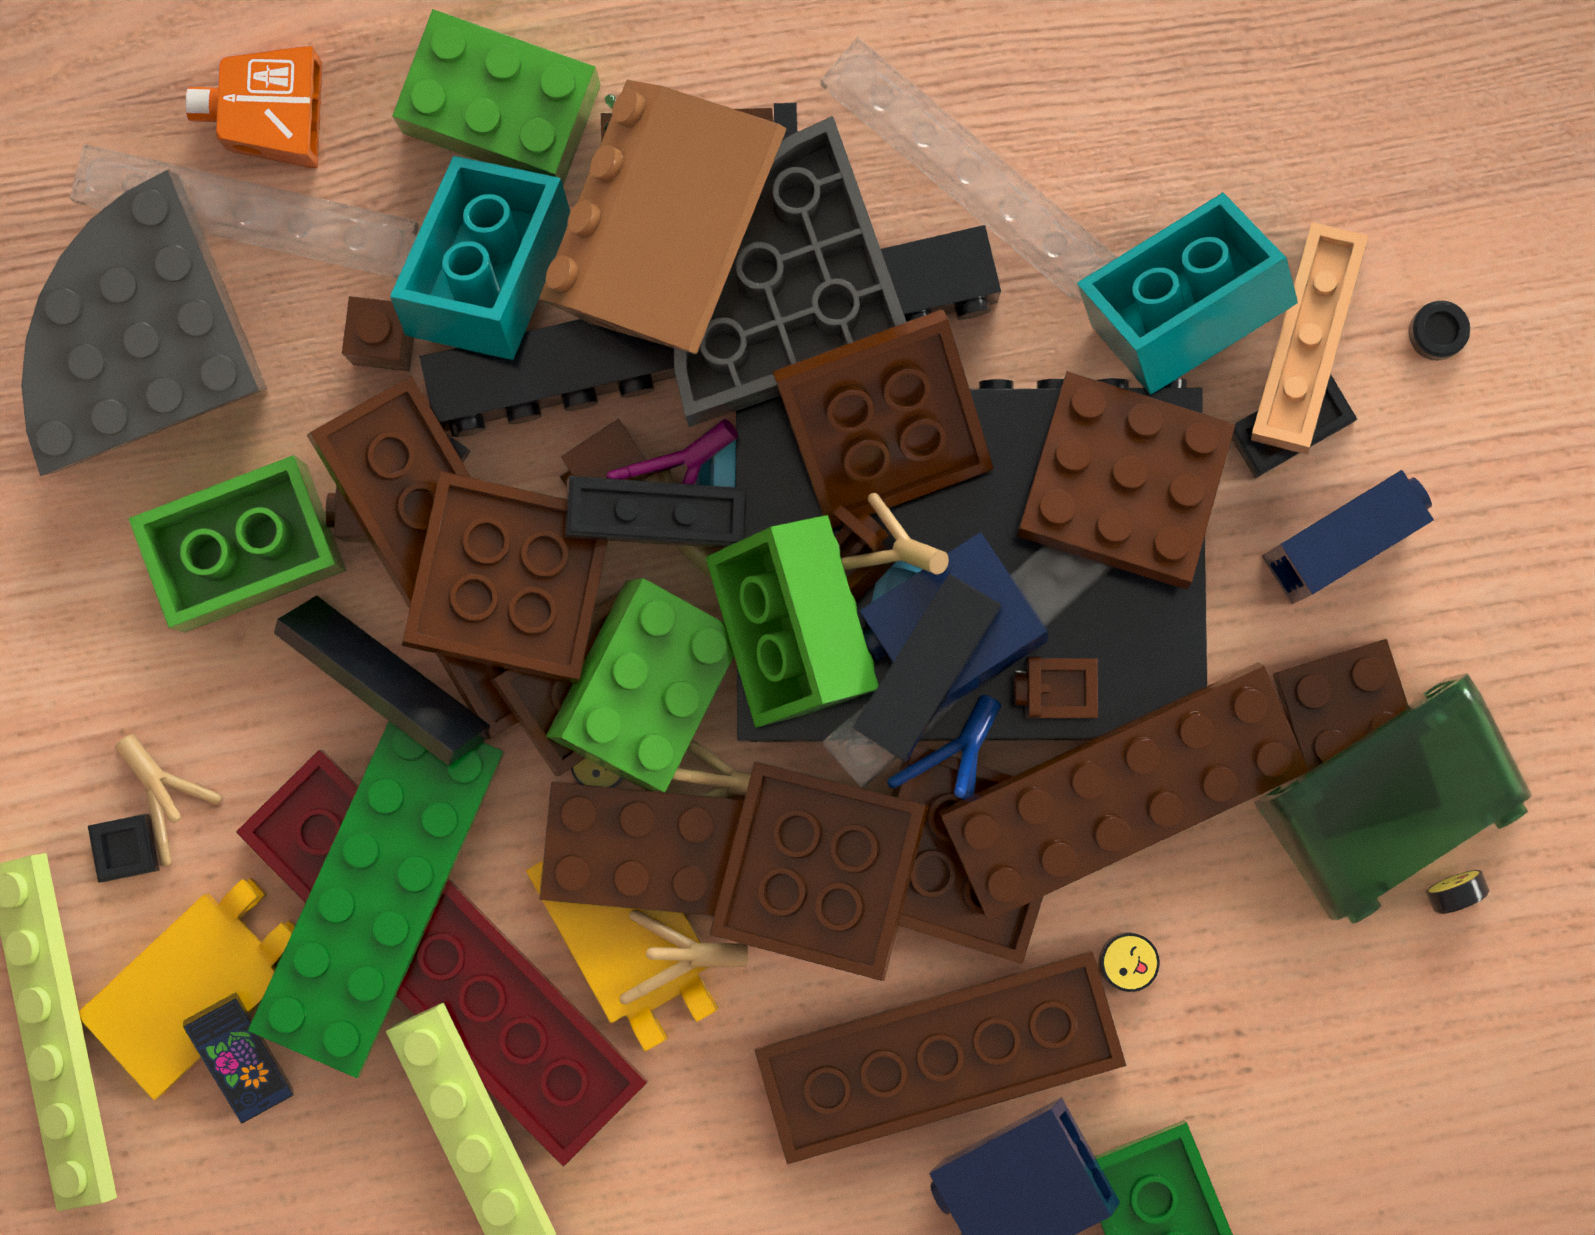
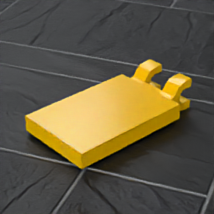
M543 861L525 870L539 895ZM542 900L610 1023L627 1016L645 1052L669 1038L653 1012L660 1005L682 994L696 1022L719 1009L699 974L709 967H696L627 1005L622 1004L619 1000L620 995L680 962L675 960H651L647 958L646 951L651 947H679L630 919V912L638 910L696 943H702L685 913Z
M249 878L247 881L241 879L222 898L220 903L210 893L203 894L79 1011L80 1019L153 1100L159 1099L202 1059L184 1030L183 1021L235 992L250 1014L260 1004L275 972L276 964L279 963L296 926L291 920L286 923L281 922L261 942L243 923L241 918L267 896L266 892L253 878Z

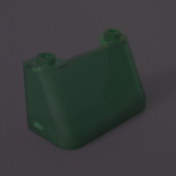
M1468 673L1445 678L1423 693L1426 697L1425 700L1412 702L1405 707L1406 710L1313 770H1309L1310 772L1299 776L1298 778L1301 782L1297 779L1282 789L1278 786L1254 802L1331 920H1340L1348 917L1351 924L1363 920L1382 906L1377 898L1492 823L1498 829H1501L1528 812L1524 802L1532 794L1485 700Z

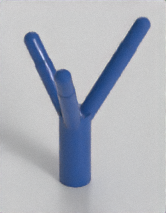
M980 695L958 738L891 776L887 780L888 786L896 788L957 752L962 751L954 794L956 797L962 798V800L974 795L978 751L1002 706L1001 703L990 696Z

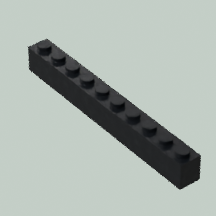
M985 225L881 249L906 322L943 309L946 315L956 312L958 320L971 319L989 313L991 311L990 304L998 303L1001 288ZM582 319L526 331L513 360L462 348H453L419 356L431 409L444 432L451 430L452 437H463L480 433L486 430L485 422L507 417L509 424L533 421L542 417L541 409L560 404L564 405L565 411L585 409L598 404L597 396L616 391L620 392L621 398L644 395L654 391L653 383L676 378L674 348L596 326Z

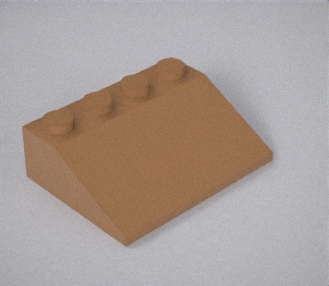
M626 80L622 92L614 102L612 117L601 145L592 157L590 172L578 202L569 214L568 227L556 257L547 269L546 282L539 299L590 324L697 354L787 128L778 123L664 86Z

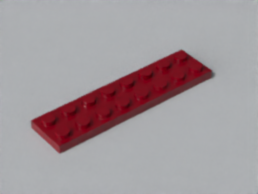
M318 750L236 833L306 904L359 786L324 750ZM448 879L396 997L414 1015L444 1003L484 1087L564 1167L647 1084L648 1080L506 935Z

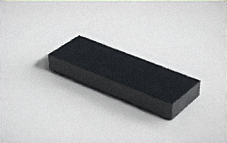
M569 476L567 479L564 538L726 548L743 540L745 488Z
M949 574L852 729L906 763L1002 610V605Z

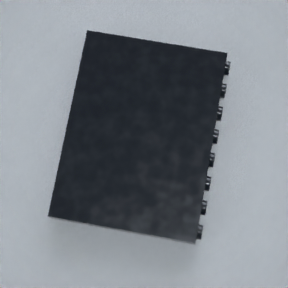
M1109 378L1097 380L1203 413L1202 387L1187 388L1186 379L1177 378L1152 395L1145 388H1129V380ZM1006 379L979 381V389H970L994 469L889 508L910 539L949 553L981 532L1048 631V642L937 713L919 741H953L958 738L980 695L990 696L1002 705L984 741L1092 740L1207 686L1205 537L1192 583L1186 590L1016 536L1063 379L1037 381V389H1014V381ZM781 396L737 410L736 488H745L743 539L772 526L822 516ZM871 514L870 516L889 535L882 543L887 550L893 549L896 542L895 538L878 514ZM842 525L832 529L834 536L843 528ZM875 584L856 603L861 629H864L867 625L860 614V610L871 603ZM871 654L879 686L892 663L887 656L877 662ZM1028 656H1041V658H1098V718L1025 719V706L1014 705V671L1025 670V659ZM737 667V741H869L855 732L852 727L875 691L811 714L755 728Z

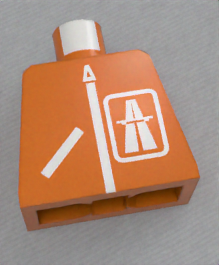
M311 46L225 57L219 63L218 87H188L186 93L187 118L189 121L217 122V139L228 151L308 168H318L323 62Z

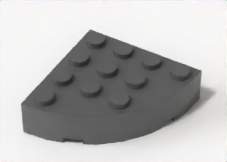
M833 116L798 131L781 142L697 354L674 348V370L689 427L780 396L772 373L775 370L906 323Z
M166 170L125 191L90 219L60 255L39 294L25 340L21 388L26 433L40 476L59 472L267 389L187 193L177 173Z

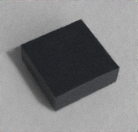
M149 814L88 825L98 883L160 871Z

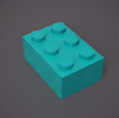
M458 156L452 157L390 295L405 336L506 359H514L546 282L547 269L555 259L568 227V218L571 211L561 178Z
M1224 192L1077 282L1092 328L1150 395L1298 304L1287 257Z

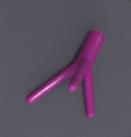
M723 419L683 450L608 471L606 478L626 479L652 471L654 473H661L685 464L687 470L682 484L695 485L701 465L737 439L738 432L729 420Z

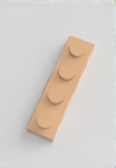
M1311 223L1294 283L1298 304L1286 311L1252 431V441L1308 455L1366 249L1368 235Z

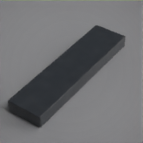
M317 595L277 619L274 631L276 636L446 765L450 766L486 740L491 725Z

